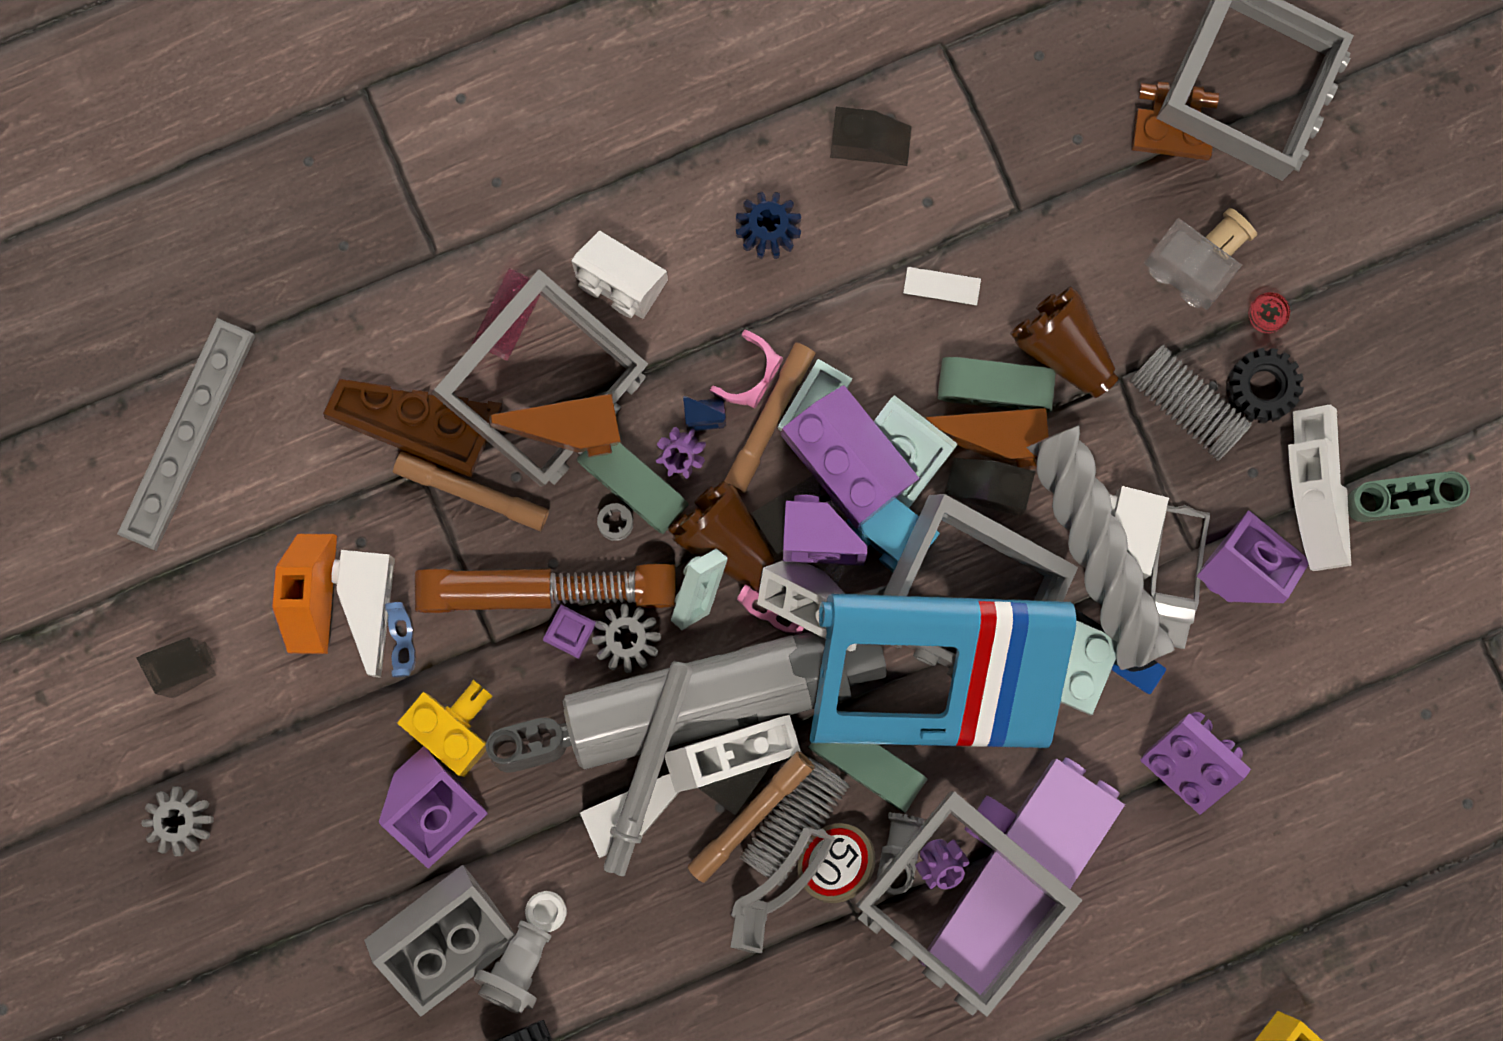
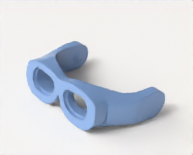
M402 602L385 604V609L388 612L389 632L397 641V645L392 652V666L394 669L392 670V677L410 676L416 663L415 648L412 644V621ZM399 621L406 622L407 634L404 637L399 636L396 630V624ZM407 648L409 651V661L402 664L399 660V652L401 649Z

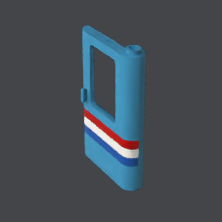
M829 594L827 601L820 603L819 624L821 627L826 628L827 635L810 734L811 743L1050 747L1076 630V612L1071 602ZM852 644L957 648L945 711L941 714L840 712L836 710L847 648Z

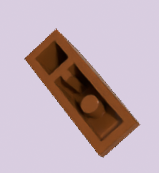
M612 394L490 415L489 418L491 428L577 453L587 451L589 458L611 454V447L617 446L621 442Z
M1046 408L926 417L927 421L959 446L1006 465L1016 464L1017 470L1037 468L1038 457L1026 447L1049 437Z

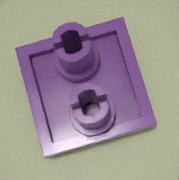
M1194 712L1192 714L1189 713L1150 747L1140 761L1201 815L1244 780L1251 769L1240 760L1243 756L1241 748L1238 746L1232 752L1231 749L1236 743L1231 740L1219 741L1211 733L1213 727L1211 721L1208 719L1202 725L1200 722L1205 715L1200 712Z

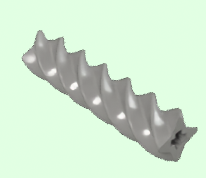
M1078 425L1026 448L1038 457L1036 470L1041 484L1054 494L1052 508L1055 518L1064 528L1070 531L1068 540L1070 553L1076 562L1086 568L1084 577L1086 591L1095 602L1102 605L1100 614L1101 626L1104 632L1118 643L1116 660L1119 668L1124 670L1134 666L1142 667L1154 659L1174 651L1175 648L1168 634L1159 626L1160 618L1157 605L1153 598L1143 589L1144 580L1141 567L1136 559L1127 552L1128 542L1125 529L1111 515L1112 503L1109 492L1104 484L1095 478V460L1089 448L1079 440L1080 427Z

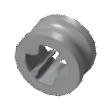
M611 503L600 510L597 517V525L605 538L611 541H620L631 534L633 518L631 512L625 506ZM612 512H620L621 519L627 522L623 530L618 527L620 532L617 533L610 532V526L604 523L607 515L611 518L613 517Z

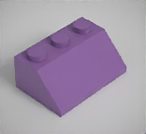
M844 385L813 403L782 428V438L856 529L920 479Z

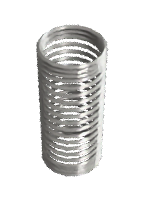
M1162 345L1131 378L1130 383H1133V386L1139 389V392L1148 387L1144 396H1148L1154 391L1149 398L1150 401L1155 400L1160 395L1155 402V406L1160 405L1166 399L1160 407V411L1165 410L1172 403L1165 412V415H1170L1178 407L1171 416V420L1176 419L1185 410L1176 421V425L1181 424L1191 414L1182 425L1181 430L1186 429L1197 418L1187 430V434H1191L1203 422L1193 434L1192 439H1196L1210 425L1199 438L1197 444H1201L1216 429L1203 445V449H1206L1223 432L1208 450V453L1213 455L1216 461H1219L1248 431L1252 422H1249V419L1246 420V417L1240 419L1241 413L1234 415L1236 408L1228 411L1230 403L1223 406L1225 398L1217 402L1220 394H1215L1211 398L1214 389H1210L1205 394L1209 384L1204 385L1199 390L1204 382L1203 379L1193 386L1198 379V375H1194L1187 382L1193 374V370H1189L1181 378L1188 368L1187 365H1184L1175 374L1182 365V360H1179L1169 370L1176 361L1177 356H1173L1163 366L1171 356L1172 351L1165 348V345Z
M812 758L809 759L815 766V769L792 793L787 795L789 798L784 797L782 799L785 804L781 802L777 804L781 810L777 808L772 809L773 813L778 817L768 814V818L774 823L764 820V824L770 829L760 826V830L764 834L756 832V836L763 842L756 838L751 839L760 849L747 844L749 849H744L745 852H742L740 856L741 860L768 879L784 863L782 860L785 861L788 856L786 854L789 855L792 850L789 847L793 849L796 845L793 841H798L799 837L796 834L801 835L802 830L800 828H810L803 821L816 829H821V826L807 815L825 824V820L808 807L829 818V814L811 800L828 811L833 812V808L815 794L834 806L838 805L835 800L816 786L838 800L842 799L839 794L845 795L847 788H850L848 783ZM810 837L808 841L813 842V839ZM788 874L777 884L778 886H782V883L788 878Z

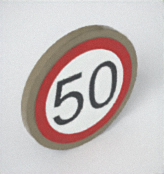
M838 823L821 828L828 835L835 837L834 842L820 868L804 887L815 899L826 903H840L855 897L866 887L875 868V851L867 835L855 826ZM812 835L813 842H807L809 848H804L805 854H801L800 860H798L799 878L817 855L824 841L823 838Z

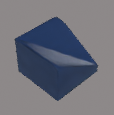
M683 396L687 431L691 429L695 431L721 429L726 426L724 402L722 399L696 401Z

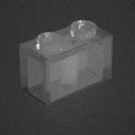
M1179 218L1144 263L1150 268L1148 271L1153 278L1166 285L1168 283L1172 284L1181 291V297L1188 304L1196 308L1202 306L1206 310L1215 302L1242 266L1241 263Z

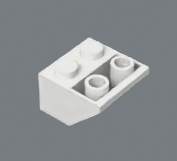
M598 231L572 259L575 277L580 281L578 286L595 298L602 294L614 301L611 306L628 318H632L635 314L644 319L668 281L666 270L601 231Z

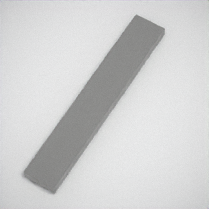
M216 319L117 535L157 551L256 337L253 333L221 319Z

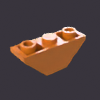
M297 534L276 566L272 608L287 653L328 654L333 594L332 567L336 557L337 535Z

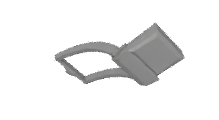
M1167 505L1166 511L1204 518L1193 599L1155 592L1164 522L1151 573L1150 596L1155 601L1159 611V626L1168 634L1174 647L1185 649L1190 625L1194 623L1195 611L1199 604L1201 579L1197 575L1202 569L1210 513L1197 511L1186 505L1178 507Z
M804 828L796 845L780 868L756 890L746 896H741L735 901L731 914L735 918L731 948L750 953H762L767 914L782 907L808 884L825 860L834 842V836L828 835L824 829ZM811 835L824 839L810 866L788 890L770 902L759 900L786 876L803 852Z

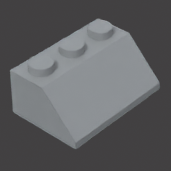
M461 865L364 939L372 963L421 1017L474 977L478 970H483L500 957L516 934L485 890L464 865Z

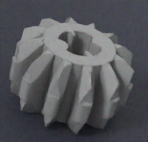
M622 604L620 609L621 618L617 619L615 613L608 609L605 613L612 623L609 626L602 621L595 623V627L605 632L606 635L593 637L592 643L594 645L607 644V647L597 653V657L599 660H603L613 654L609 662V669L614 671L622 659L624 660L625 672L632 673L631 660L636 659L639 666L644 669L648 664L641 654L646 652L650 656H657L658 650L647 645V642H657L661 640V635L657 632L646 633L647 630L655 626L656 620L652 617L640 623L644 616L643 608L638 607L631 618L629 617L628 605ZM629 629L632 635L638 636L636 644L631 642L632 648L624 649L621 642H616L617 634L622 636L621 630Z
M172 787L170 797L163 791L156 794L160 806L149 803L145 806V810L154 814L153 819L142 820L141 824L143 827L154 828V831L148 834L146 840L148 843L160 840L158 852L162 854L167 853L172 847L174 856H183L185 845L192 852L199 850V843L195 837L209 839L210 833L201 827L202 823H213L214 818L213 816L201 815V812L208 808L209 802L202 800L195 804L197 791L190 789L183 795L181 787ZM177 816L185 817V825L171 827V818H176Z

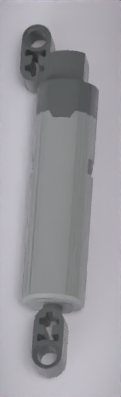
M887 586L857 594L883 595ZM811 631L742 648L735 652L685 663L692 667L693 673L668 747L736 730L739 727L758 722L762 723L785 715L815 709L826 639ZM857 644L856 650L851 652L846 650L838 702L851 699V686L886 677V662L881 645ZM669 668L565 695L562 701L565 723L558 724L553 719L546 717L500 728L492 732L488 737L486 752L495 767L506 773L554 762L562 757L569 746H572L578 765L583 769L641 755ZM550 733L552 737L550 738V746L543 747L541 744L543 735ZM524 738H527L529 741L528 746L531 749L529 753H527L526 746L522 741ZM509 742L517 745V749L511 757L507 759L497 757V752L501 745Z

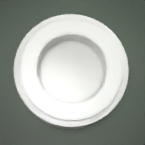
M543 891L530 898L526 905L525 916L528 923L545 932H552L564 923L567 916V907L564 900L558 894L551 891Z

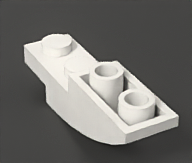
M1324 405L1293 411L1294 444L1288 445L1290 474L1299 530L1310 570L1319 571L1351 566L1347 488L1341 485L1337 409L1332 405Z

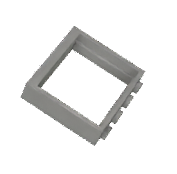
M1210 0L1157 119L1283 181L1293 170L1299 172L1303 161L1309 155V150L1305 149L1306 143L1309 138L1313 139L1323 123L1324 117L1319 114L1323 105H1329L1338 89V84L1334 83L1338 72L1342 73L1351 59L1349 58L1351 53L1347 50L1354 35L1284 0ZM1229 7L1325 55L1282 153L1185 105Z
M538 269L438 384L432 394L542 487L548 481L555 485L570 467L565 461L573 451L559 447L545 465L540 468L496 429L491 428L489 423L453 392L538 294L542 295L626 368L604 394H612L615 414L621 408L616 402L622 394L627 391L632 395L646 378L641 372L648 363L545 273Z
M946 494L929 495L883 594L887 596H907L941 520L1042 574L1044 579L1034 601L1063 602L1078 567ZM891 645L896 648L902 647V645ZM905 645L915 650L913 657L931 666H935L938 662L949 668L947 675L952 677L956 658L955 654L940 646Z
M950 791L858 901L856 906L863 911L858 919L876 934L882 928L894 938L890 946L907 961H910L915 956L926 965L922 973L940 989L947 983L959 994L955 997L954 1001L972 1016L979 1010L987 1017L1078 907L1082 899L955 791ZM950 813L1056 902L981 995L875 906V903Z

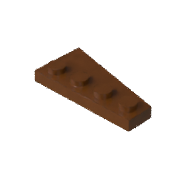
M339 379L323 412L324 418L468 477L472 476L487 443V440L434 395H429L425 391L412 390V392L391 389V386ZM457 396L489 424L490 415L501 413L503 408L502 403L488 401V403L469 401V398Z

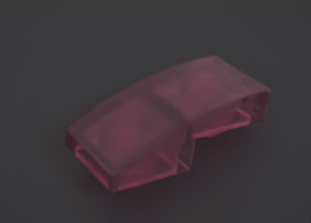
M511 268L508 269L472 344L478 340L531 278ZM540 294L537 295L489 351L490 353L508 361Z

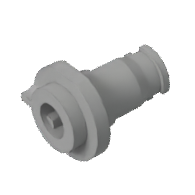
M522 920L518 925L519 929L515 937L509 942L500 962L495 963L491 973L478 970L473 979L481 986L478 992L481 997L516 1014L522 1013L524 1008L533 1009L537 998L527 991L533 981L531 976L541 958L542 950L546 942L548 943L551 938L549 933Z

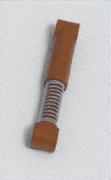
M671 564L638 565L635 567V571H630L629 573L625 571L623 575H620L618 571L616 575H613L612 572L609 575H606L605 572L602 575H598V572H596L595 576H591L590 572L588 576H584L583 572L581 576H577L576 572L574 576H570L569 573L566 576H563L562 573L559 576H555L551 569L483 571L424 569L415 571V612L448 613L455 612V610L552 609L554 601L559 604L562 600L566 604L570 600V603L573 604L577 600L580 604L584 600L587 604L591 600L594 604L596 599L600 603L603 602V599L607 603L611 599H613L614 603L618 599L623 603L626 599L629 603L636 601V607L641 608L676 606L675 565Z

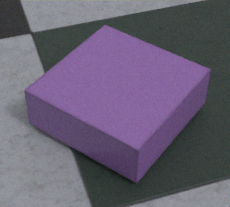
M560 605L543 641L579 659L595 629L596 622Z

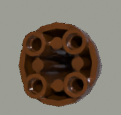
M1071 286L1063 290L1058 296L1054 293L1047 296L1037 305L1036 309L1039 314L1031 321L1025 319L1011 331L1010 335L1015 339V343L1021 350L1047 368L1054 370L1057 375L1083 393H1090L1093 398H1098L1106 393L1119 379L1114 373L1115 366L1081 295Z
M722 481L715 488L712 486L707 488L694 502L698 508L688 516L686 514L680 516L669 527L668 531L673 535L672 539L677 545L695 556L702 557L715 549L719 550L728 558L723 573L742 585L751 586L755 591H759L763 568L774 564L775 558L737 490L731 484Z

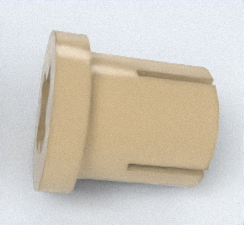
M1228 208L1223 213L1224 219L1204 238L1206 245L1210 249L1214 247L1212 251L1225 261L1246 240L1252 241L1257 236L1253 226L1232 208Z

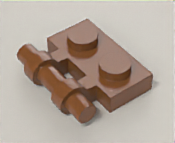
M1157 81L1156 85L1141 83L1138 98L1153 100L1152 110L1138 108L1136 112L1132 150L1209 161L1212 156L1213 146L1157 119L1169 92V83ZM1193 86L1185 105L1201 112L1202 107L1217 109L1219 93L1206 92L1204 87Z

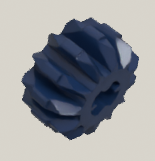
M763 192L758 193V205L748 199L745 200L743 207L747 213L741 212L736 214V222L743 225L736 229V237L747 238L743 244V249L750 251L755 246H758L757 258L763 259L766 249H771L774 259L779 258V246L791 252L794 248L791 239H797L801 236V229L794 226L801 222V214L790 213L794 207V202L788 200L779 205L780 193L774 192L771 201H766ZM769 219L770 223L775 225L773 232H767L766 227L762 226L763 220Z

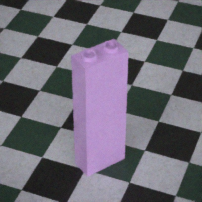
M1065 757L1063 762L1058 759L1050 762L1017 812V817L1005 835L1071 889L1125 804L1117 800L1120 793L1101 780L1095 785L1083 777L1086 772L1083 767ZM992 850L927 950L981 995L1056 902L996 851ZM919 960V963L926 967V965Z

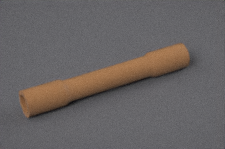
M795 343L791 349L765 407L745 446L738 453L724 480L740 493H745L776 426L816 354L812 349L800 343Z
M403 451L397 457L393 468V473L468 500L540 532L549 515L550 509L519 497H511L438 468L431 462Z
M797 751L733 822L688 864L689 871L696 879L705 883L729 858L730 853L786 795L792 793L815 769L810 759Z

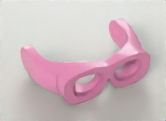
M744 330L741 336L759 346L766 355L767 366L763 380L751 390L741 394H730L716 386H712L710 392L727 402L748 405L755 409L778 371L783 357L776 354L763 338L748 330Z
M744 585L737 600L750 614L770 622L775 628L785 633L799 634L803 632L804 628L793 622L789 627L783 626L776 620L778 614L767 610L766 613H760L753 609L752 604L755 600H758L759 592Z

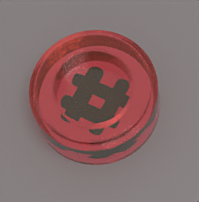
M1274 292L1263 293L1251 303L1248 311L1249 321L1259 332L1266 334L1275 333L1288 322L1290 306L1287 300L1280 294Z

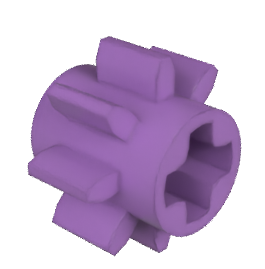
M673 427L670 432V440L666 437H661L657 443V446L664 450V452L658 456L656 463H664L668 469L669 477L673 473H683V476L687 479L692 473V466L701 468L704 464L705 459L698 455V453L703 451L706 442H698L694 436V429H691L688 433H680L677 427Z
M942 839L930 841L920 851L922 861L915 864V867L930 889L936 885L941 889H951L963 880L965 872L962 867L967 866L969 860L955 840H951L947 844Z

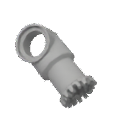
M890 812L888 814L891 826L887 845L882 847L877 879L917 832L919 827L922 826L925 819L915 816L907 817L908 815L904 814L903 816L900 813ZM918 853L904 868L907 874L906 883L898 889L889 887L885 893L900 895L912 886Z

